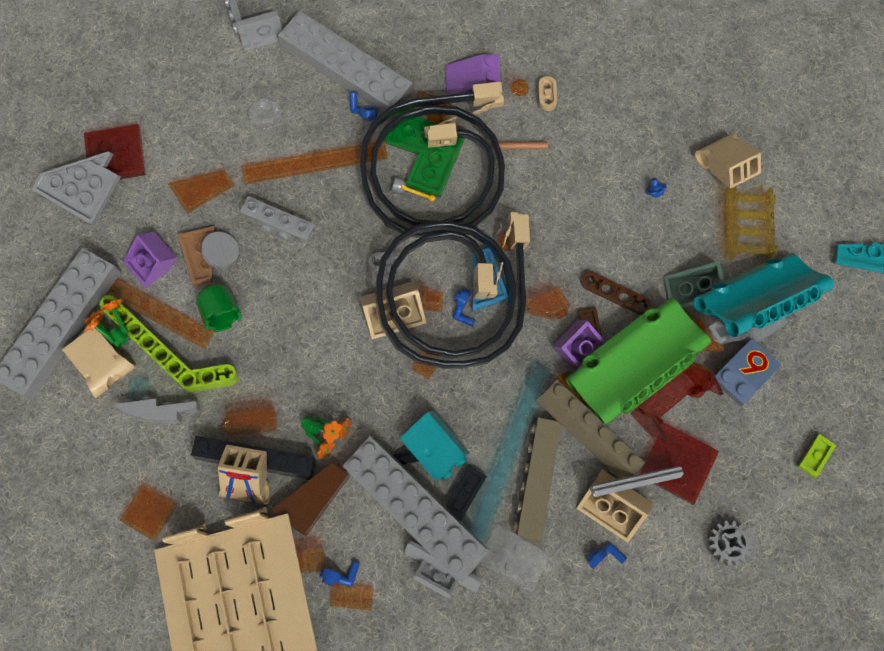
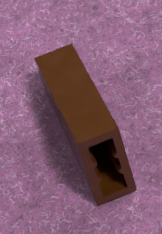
M333 463L329 464L277 504L271 511L277 516L289 514L291 526L306 537L349 479V475L346 473L347 470L339 463L337 466Z

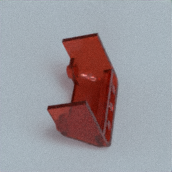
M693 362L629 413L647 433L666 443L668 438L663 431L664 422L661 419L665 413L687 395L699 398L708 390L720 396L724 393L712 369Z

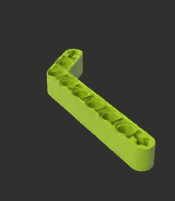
M110 295L103 297L99 303L100 308L117 299ZM119 304L117 311L120 317L127 316V319L123 321L125 327L129 330L127 335L185 391L192 393L232 386L237 383L239 375L230 364L190 370L122 304ZM107 309L103 310V312L116 325L120 327L113 311L109 312ZM140 328L139 333L133 334L136 329ZM149 341H154L152 346L146 347ZM167 353L164 359L159 360L160 355ZM180 366L179 371L172 372L174 367ZM213 375V379L210 382H205L207 376ZM188 379H194L191 385H185Z

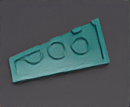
M838 244L835 247L834 264L884 273V244Z

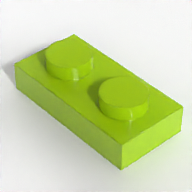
M818 434L799 463L798 468L814 479L817 478L837 445Z

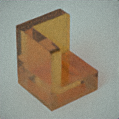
M424 287L423 311L442 313L444 293L428 292V287Z
M323 548L298 551L301 574L320 572L322 568L326 569L325 550Z

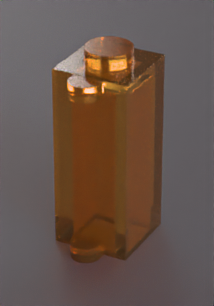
M274 407L226 412V417L223 418V427L229 435L277 431V413Z

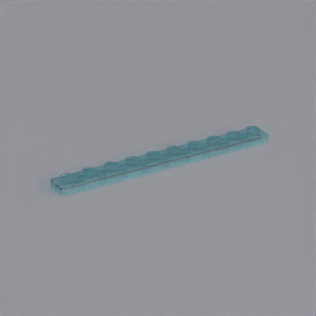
M534 362L469 527V530L484 544L538 406L536 399L542 394L551 371L550 368Z

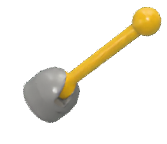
M396 177L392 187L393 192L403 193L406 190L425 197L430 202L435 201L434 195H427L406 187V182Z

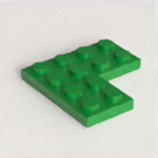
M401 111V112H398V114H397L396 117H398L401 113H404V112H402V111ZM419 117L404 121L388 134L386 144L418 155L406 182L408 187L441 198L465 138H457L456 145L428 148L424 127L438 124Z

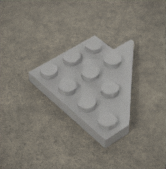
M105 152L40 173L31 190L86 222L95 225L121 176L106 168L114 154Z

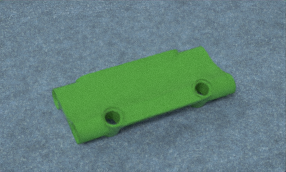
M670 298L658 308L647 310L605 344L585 357L583 365L567 376L565 380L569 387L591 408L594 415L607 425L620 412L628 414L689 367L695 361L696 354L711 344V339L707 333L691 320L680 304L674 298Z

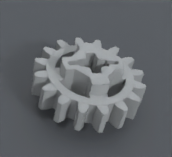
M724 521L722 525H715L717 530L712 529L710 531L713 537L707 538L708 541L712 542L708 549L714 550L711 554L712 557L716 555L719 557L717 562L720 563L725 560V566H729L732 561V564L737 566L739 561L741 563L746 562L745 557H751V553L748 550L754 549V546L749 544L753 538H748L749 530H742L743 524L736 526V521H732L729 525L728 521ZM732 530L730 534L723 533L722 531ZM730 539L732 540V547L729 546L730 542L728 540ZM731 552H734V553H736V554H739V555L736 556V557H730V556H729V554H731Z

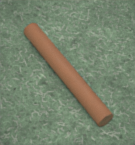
M498 142L501 150L548 148L547 142Z

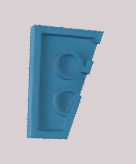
M486 248L483 249L486 263L493 264L494 281L499 270L491 249ZM472 253V275H473V270H474V268L476 267V265L478 264L477 258H476V256L474 255V253ZM501 275L497 282V295L495 298L474 299L473 285V312L508 300V294Z

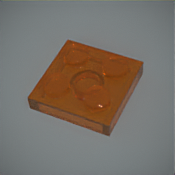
M142 485L119 521L156 541L177 505Z

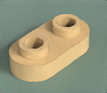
M550 76L541 78L538 85L539 106L545 111L553 110L557 104V84L555 79Z

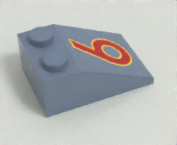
M752 338L711 380L741 407L774 374L781 364Z

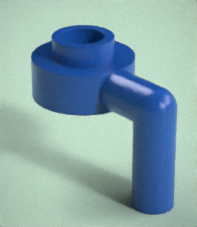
M350 92V111L354 114H360L361 117H364V120H374V117L378 116V108L373 106L357 107V92Z
M463 289L462 292L458 291L454 301L457 302L453 319L473 327L475 320L462 315L471 291Z
M607 543L600 551L595 549L587 557L590 560L587 564L594 570L609 553L621 564L625 562L627 557L612 543Z
M352 561L347 577L322 568L319 577L323 579L322 583L334 586V583H339L351 587L354 584L360 563Z

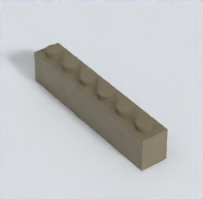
M557 379L536 399L543 408L617 478L634 476L645 464L633 450Z
M538 417L537 422L532 423L531 434L534 435L533 442H529L527 453L531 454L530 461H526L524 473H527L526 481L522 480L520 492L524 493L523 500H519L517 512L520 513L519 521L515 520L513 532L517 533V539L537 543L542 541L561 424L558 421Z

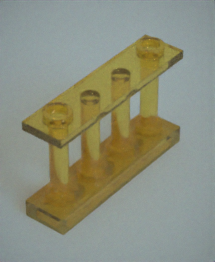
M736 186L731 189L727 187L724 192L725 259L733 260L739 252L766 254V261L776 257L778 247L775 245L774 227L776 195H773V188L769 187L764 196L739 194V192H736ZM738 201L765 203V213L739 211L737 203ZM739 218L765 220V229L740 228L737 226V220ZM739 235L766 237V247L740 245V243H737V237Z

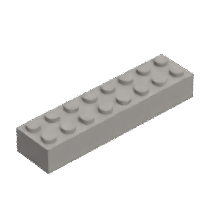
M301 11L278 34L282 48L348 91H356L359 98L373 107H377L382 113L391 105L407 101L413 94V83Z
M82 247L0 363V383L32 401L65 353L62 349L75 340L86 324L85 320L96 310L100 300L105 297L121 272L113 264Z
M369 436L343 465L457 581L463 582L491 551L377 439Z

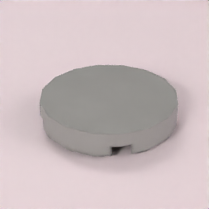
M213 232L204 238L201 245V255L209 265L226 268L236 261L239 255V246L231 235L224 232Z

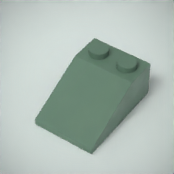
M718 261L664 276L668 298H674L682 309L686 311L696 310L694 298L710 291L711 286L727 280L725 268Z

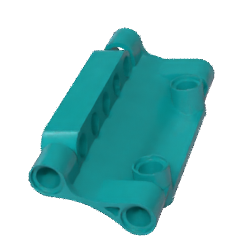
M792 253L780 259L767 260L761 265L711 286L710 291L694 298V307L699 313L714 315L721 319L725 324L728 334L732 337H738L750 331L752 327L762 329L817 302L821 295L834 288V281L829 275L811 269L798 255Z

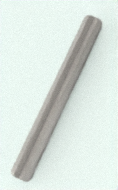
M675 466L593 484L590 487L592 496L597 497L681 478L684 473L681 466Z

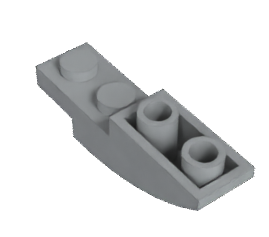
M144 397L141 401L127 399L123 400L122 403L116 404V408L132 418L157 424L181 423L182 415L200 413V405L192 399L183 400L182 403L177 404L165 402L160 406V402L154 399V397Z

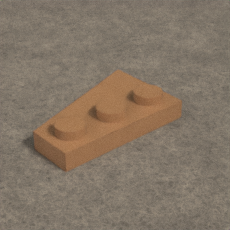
M214 226L178 235L193 287L212 283L213 266L203 259L201 245L204 238L214 232Z

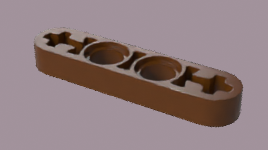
M587 272L582 277L581 285L584 289L639 315H643L650 309L651 303L643 295L593 272ZM589 278H592L593 283H591L590 285L587 284V280ZM600 281L601 283H600V285H599V288L596 289V286H597L598 282ZM608 285L612 288V292L606 294L602 291V287ZM622 293L627 294L629 301H621L619 295ZM633 297L636 298L633 305H630V303L633 300ZM643 302L644 307L639 309V304Z

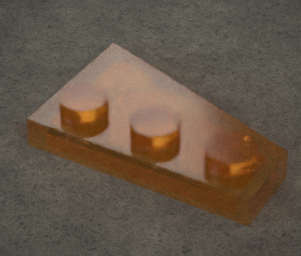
M225 170L168 183L187 214L235 186Z

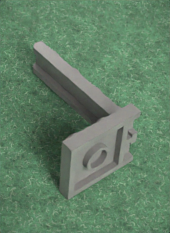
M225 0L226 7L231 8V10H228L231 21L235 20V23H232L235 34L239 33L244 51L279 41L278 34L282 31L277 10L242 20L236 0Z
M784 317L762 329L752 327L750 331L738 337H732L728 334L724 322H716L709 326L712 331L710 332L712 338L720 344L744 340L747 344L752 338L759 343L790 323L787 317Z

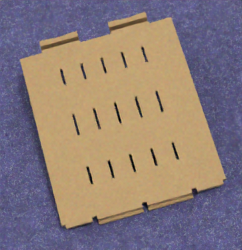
M267 507L247 514L231 516V519L225 520L227 526L233 527L229 530L208 535V533L202 532V530L207 529L206 524H202L192 529L170 533L171 535L162 537L163 542L172 545L153 551L155 552L172 651H263L262 646H264V651H282L281 641L284 651H318L289 514L269 518L263 515L268 513ZM260 543H262V547H263V552H264V557H265V559L263 558V553H262V548H261V544H260ZM243 548H244V551H245V556H246L247 564H246V562H245V557H244ZM225 553H226V555H227V560H228L229 569H228V566H227V561H226ZM270 589H271V591H272V596H273V601H274L275 610H274V607H273V602H272V597H271ZM252 594H253V596H254V601H255V606H256L257 615H256V613H255V608H254V603H253ZM234 599H235V601H236V607H237V612H238L239 620H238V618H237V613H236V608H235Z

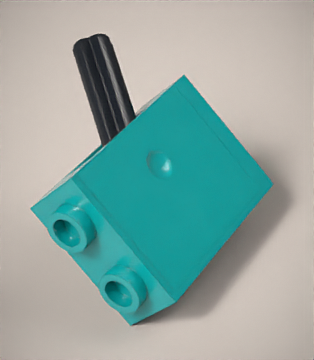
M428 411L400 438L410 451L394 454L393 456L403 465L420 462L435 481L441 479L445 481L453 474L451 470L456 466L459 468L468 460L466 456L470 452L435 411Z

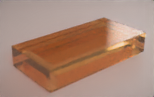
M334 585L332 586L330 607L371 611L374 589Z

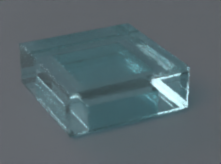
M149 380L128 381V399L139 401L144 397H149Z

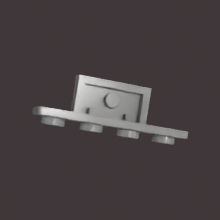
M247 197L240 210L241 214L257 220L261 231L270 234V232L274 233L283 241L288 239L293 242L295 237L308 241L315 228V225L252 197Z
M411 540L408 542L404 553L421 562L413 577L414 580L450 599L458 583L473 592H477L482 583V579L478 578L477 575L470 573L463 582L457 581L421 544Z

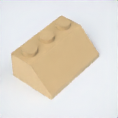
M414 281L393 287L392 292L397 314L406 327L409 329L426 324L419 291ZM386 289L382 290L383 304L387 318V323L394 331V333L399 332L398 328L390 318L387 299L385 295ZM376 292L359 297L372 340L386 336L379 321L376 307Z
M601 469L590 487L593 484L616 480V478ZM589 487L576 509L628 543L648 516L653 503L633 489L594 497Z

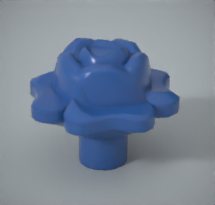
M652 178L650 180L651 185L646 188V194L656 198L664 194L667 184H662L658 182L657 178Z

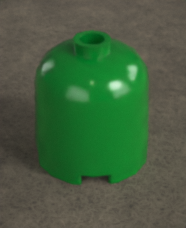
M208 284L198 293L196 304L207 331L213 329L214 332H222L232 328L231 324L236 320L238 322L241 320V312L228 287L222 284Z

